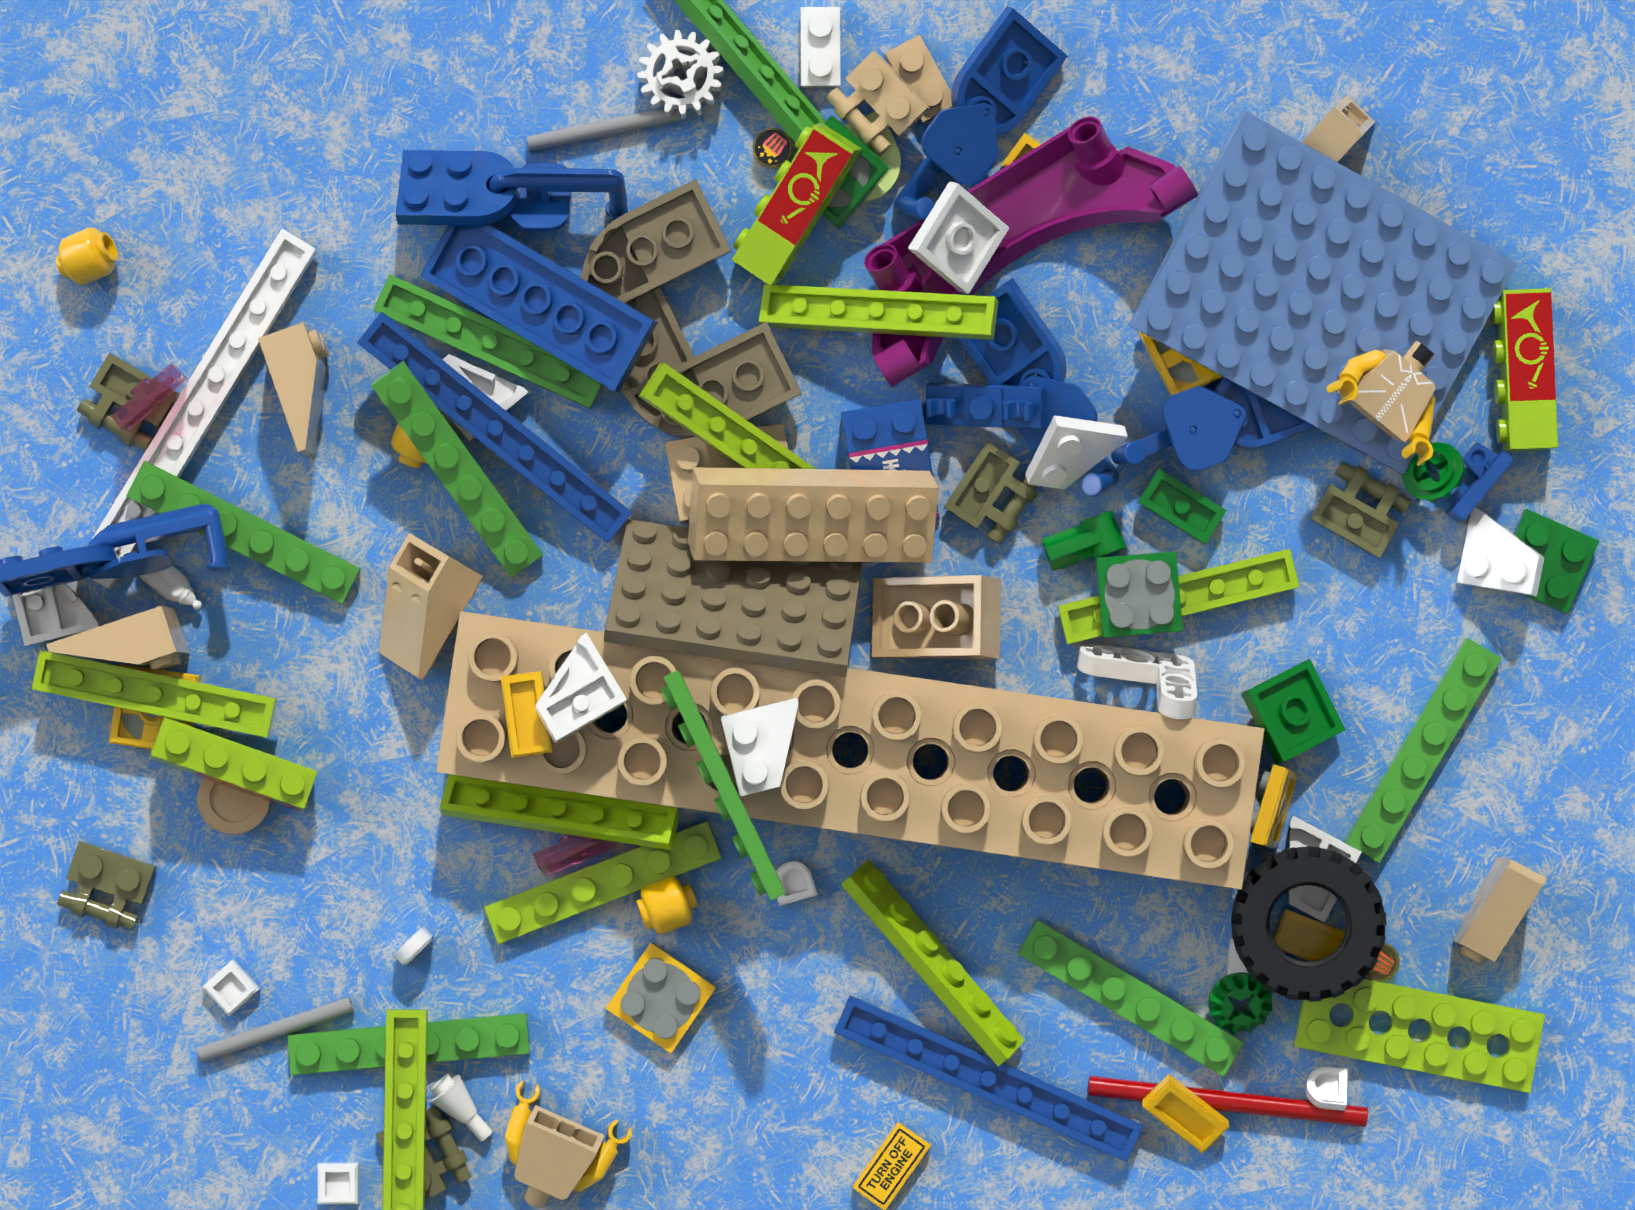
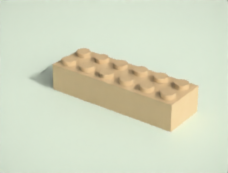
M693 467L688 545L694 560L932 563L939 487L930 471Z

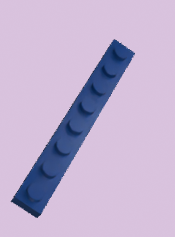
M381 312L357 341L358 345L390 370L404 361L438 409L606 543H609L633 513L385 313Z
M849 995L834 1029V1033L1125 1162L1128 1161L1143 1127L1137 1121L1006 1063L997 1066L988 1055L852 995Z

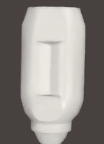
M173 565L162 571L139 576L141 580L168 601L178 602L181 605H192L195 610L200 609L202 606L201 601L196 600L194 589L190 587L187 577Z

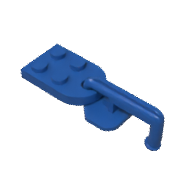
M1006 6L958 72L951 92L953 108L943 109L938 112L925 130L921 145L926 158L896 197L894 207L898 212L925 221L935 204L930 198L923 197V195L942 170L962 185L972 186L979 183L998 158L997 135L1004 134L1019 124L1068 57L1014 8Z
M403 150L395 216L398 225L475 226L491 224L507 216L524 231L550 232L562 228L567 223L570 215L572 192H608L609 202L605 206V212L614 220L628 213L624 176L614 169L567 168L559 163H529L523 168H514L503 156L488 151Z
M1015 280L1007 281L988 296H995L999 301L994 340L958 338V340L990 385L1045 387V427L1042 429L1018 428L1020 435L1032 452L1036 453L1054 415L1097 422L1096 409L1082 388L1076 384L1064 382L1067 369L1064 352ZM1107 456L1091 468L1093 473L1083 478L1082 490L1085 495L1095 497L1118 483L1120 475Z
M1223 378L1213 392L1204 387L1196 386L1170 396L1162 409V417L1166 429L1119 446L1111 453V459L1118 465H1139L1143 462L1145 456L1173 446L1180 464L1189 470L1196 471L1225 461L1233 445L1243 448L1261 447L1308 430L1314 426Z
M209 504L195 505L109 525L100 531L89 542L88 546L63 551V547L56 546L40 550L38 552L39 556L23 560V556H10L0 559V592L4 597H9L88 578H131L162 571L173 565L172 558L166 550L148 551L147 542L199 530L205 531L209 549L210 563L207 564L206 568L218 572L230 571L231 567L228 565L227 546L219 512L214 506ZM137 543L138 551L126 553L123 557L117 558L116 547Z

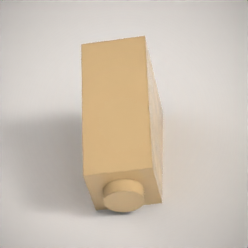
M1346 95L1310 132L1302 143L1339 162L1375 121Z
M1496 857L1453 942L1462 946L1459 953L1479 964L1482 963L1484 958L1495 962L1547 878L1511 859Z

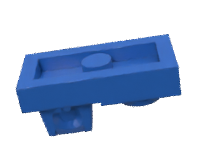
M1477 442L1462 458L1463 465L1476 479L1468 485L1462 482L1461 487L1458 486L1452 492L1450 498L1447 499L1452 505L1445 513L1457 523L1464 521L1512 463L1514 458L1506 451L1502 450L1495 453Z

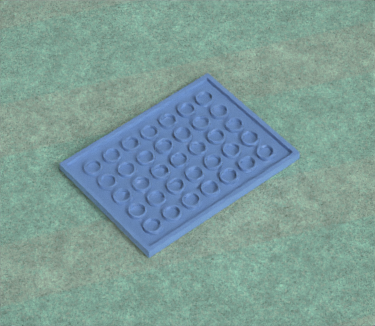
M1242 111L1128 326L1394 471L1405 475L1410 461L1416 454L1414 452L1407 459L1401 455L1403 448L1410 444L1409 439L1406 443L1393 440L1349 403L1340 406L1338 402L1341 400V397L1337 394L1339 390L1328 393L1327 386L1338 380L1348 360L1372 350L1382 351L1384 349L1395 351L1403 357L1414 342L1418 341L1435 355L1421 372L1436 385L1433 393L1435 397L1434 420L1488 320L1494 304L1497 303L1518 263L1247 111Z

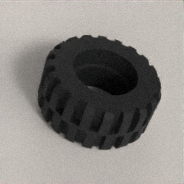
M1312 846L1285 849L1262 860L1245 877L1242 890L1238 889L1231 915L1232 937L1235 949L1249 974L1260 982L1264 988L1273 993L1295 1001L1309 1000V1002H1316L1330 997L1335 998L1345 994L1344 992L1353 986L1359 985L1364 980L1366 974L1373 970L1378 962V956L1384 947L1386 939L1385 926L1387 921L1382 903L1383 900L1367 873L1344 855L1332 850ZM1304 885L1318 886L1331 892L1343 906L1347 921L1346 933L1340 946L1326 958L1311 962L1293 959L1282 952L1274 942L1270 931V916L1277 900L1287 891Z

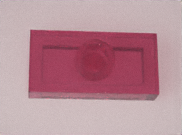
M170 363L151 381L149 378H145L130 391L132 398L114 413L111 418L121 429L129 432L188 378L177 366Z
M565 834L559 839L560 843L538 851L533 856L538 869L546 877L619 846L614 841Z

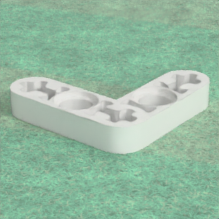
M1090 643L1080 647L1077 668L1081 672L1098 677L1156 684L1158 710L1161 714L1169 718L1183 720L1194 716L1197 686L1195 664L1190 658L1178 654Z

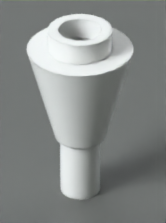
M447 1074L431 1087L430 1091L433 1095L429 1102L460 1123H465L480 1142L490 1136L493 1131L477 1114V1109L460 1075L451 1078Z

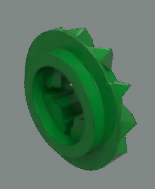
M1442 442L1431 443L1433 455L1420 466L1417 465L1419 458L1416 453L1410 461L1405 475L1402 474L1405 489L1419 502L1421 500H1428L1434 504L1436 499L1441 497L1450 498V492L1456 486L1461 487V477L1466 472L1463 465V457L1453 446ZM1430 463L1439 470L1441 477L1438 482L1430 477V469L1428 467Z
M1238 972L1229 974L1220 979L1210 992L1208 999L1210 1015L1219 1028L1228 1029L1233 1034L1237 1031L1251 1033L1253 1028L1258 1025H1265L1266 1018L1272 1011L1271 992L1264 988L1249 973ZM1230 996L1240 1001L1246 997L1249 998L1247 1002L1251 1012L1241 1008L1236 1012L1233 1011L1235 1007Z

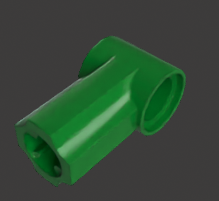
M1113 510L1085 519L1078 526L1041 539L1052 571L1066 568L1090 557H1093V559L1127 547Z

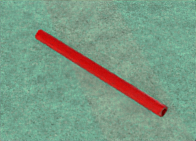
M1089 1076L1087 1096L1142 1102L1159 1083ZM1186 1087L1213 1109L1219 1111L1366 1127L1367 1107L1346 1105L1345 1111L1316 1107L1308 1100Z

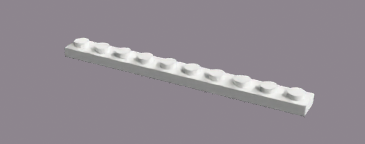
M280 230L93 538L109 525L158 513L126 497L143 462L147 461L177 477L181 476L260 346L258 338L266 336L316 255L317 249L286 230ZM137 543L116 547L117 558L123 557L126 553L134 552L137 548ZM118 578L93 580L108 589H112Z

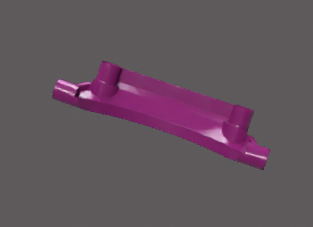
M1091 116L1083 117L1064 131L968 190L973 197L1009 227V230L969 294L956 290L908 249L923 225V220L915 223L882 245L874 247L866 255L864 264L879 290L974 295L1001 269L1042 244L1075 231L1100 225L1129 222L1154 223L1195 199L1198 193L1181 166L1175 167L1170 162L1129 146L1117 151L1100 120ZM873 333L871 353L890 387L893 388L931 364L944 337Z

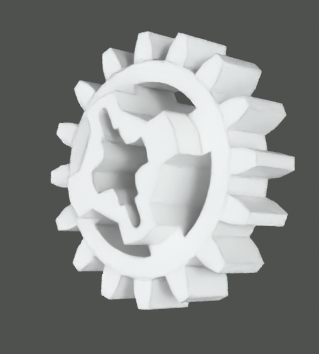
M675 30L674 40L670 41L664 34L659 35L661 45L657 48L649 43L647 50L650 58L640 57L639 59L640 66L646 69V71L637 73L638 81L648 83L641 88L643 97L653 95L650 102L651 107L655 110L663 104L665 116L667 117L671 116L674 109L679 110L682 119L686 118L687 109L693 108L698 115L702 114L700 104L703 101L709 105L715 103L711 91H722V83L715 78L724 76L723 67L713 66L720 61L718 51L708 54L711 47L710 41L706 39L697 44L695 32H691L688 39H682L680 30ZM678 51H689L694 53V55L688 56ZM664 57L665 64L663 70L657 72V76L654 77L655 69ZM681 68L687 74V78L681 81L678 76H675L674 71ZM707 72V78L703 87L697 91L698 79L705 76L704 73ZM672 92L683 96V98H673L667 94Z

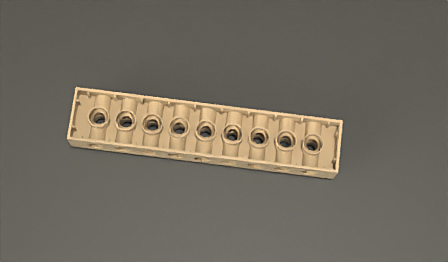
M460 611L436 769L438 773L719 813L714 799L720 797V794L714 782L706 785L697 767L696 762L702 760L696 744L688 747L686 743L677 738L674 732V722L680 711L678 707L670 710L660 689L667 685L663 678L664 676L680 670L699 712L705 716L708 731L738 793L739 790L721 717L794 698L798 699L799 705L780 787L741 796L750 818L1242 890L1265 728L1198 718L1174 719L1161 713L854 668H847L846 677L604 642V632ZM587 633L627 699L626 703H624L627 710L625 725L614 733H608L598 727L596 721H593L557 743L551 737L552 753L511 758L501 676L542 671L544 688L546 690L581 635ZM846 732L859 734L865 740L868 749L866 759L860 765L852 768H846L838 764L832 752L834 741L839 735ZM926 744L939 746L947 757L945 771L934 779L921 778L913 767L915 752ZM1005 756L1017 757L1026 768L1024 783L1019 788L1011 791L1002 790L996 784L993 777L995 764ZM1092 767L1103 775L1105 790L1099 799L1093 802H1084L1077 797L1074 791V780L1081 770ZM1167 779L1178 782L1184 791L1185 797L1182 806L1170 814L1160 811L1154 801L1156 788Z

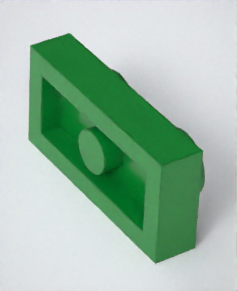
M1160 468L1156 471L1137 502L1203 545L1207 543L1227 511Z

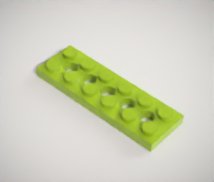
M1365 978L1359 985L1353 986L1345 991V994L1338 997L1321 999L1322 1001L1309 1002V1000L1301 1001L1293 1043L1294 1047L1531 1093L1545 1014ZM1339 1003L1347 1004L1351 1010V1019L1343 1026H1336L1330 1020L1332 1007ZM1377 1011H1384L1390 1017V1027L1381 1034L1374 1033L1369 1027V1019ZM1416 1019H1424L1430 1028L1427 1038L1422 1041H1413L1408 1033L1410 1023ZM1454 1027H1464L1469 1035L1468 1042L1461 1049H1453L1447 1040L1448 1033ZM1495 1034H1502L1508 1043L1506 1052L1499 1057H1493L1487 1051V1042Z

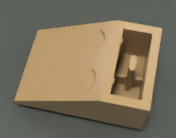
M409 533L389 566L379 653L423 681L428 670L434 665L446 639L454 631L460 611L463 612L469 600L475 595L477 586L483 576Z

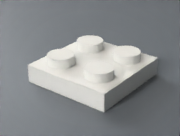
M949 182L908 249L956 290L969 294L1009 230V227L961 185Z

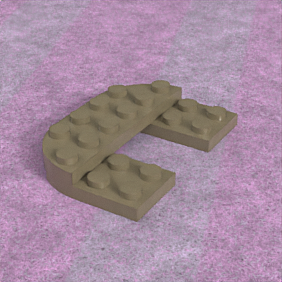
M696 179L625 213L608 224L592 242L580 276L658 322L623 385L622 391L633 409L647 423L662 432L680 438L696 436L639 397L659 363L667 364L747 421L802 395L767 322L695 357L660 287L731 253V249Z

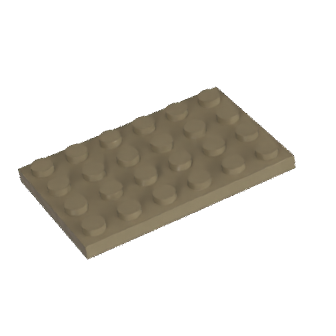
M627 519L605 625L604 642L846 677L862 562L694 560L688 545L689 528Z

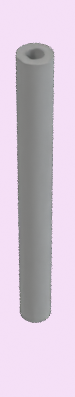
M664 108L526 136L529 151L533 152L685 119L681 118L680 112L677 109H674L671 116L667 117L665 116Z
M350 997L198 1047L199 1058L203 1063L354 1012Z

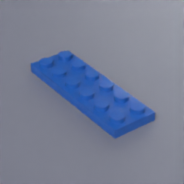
M491 224L477 226L447 225L420 277L609 389L619 393L658 324L657 321Z

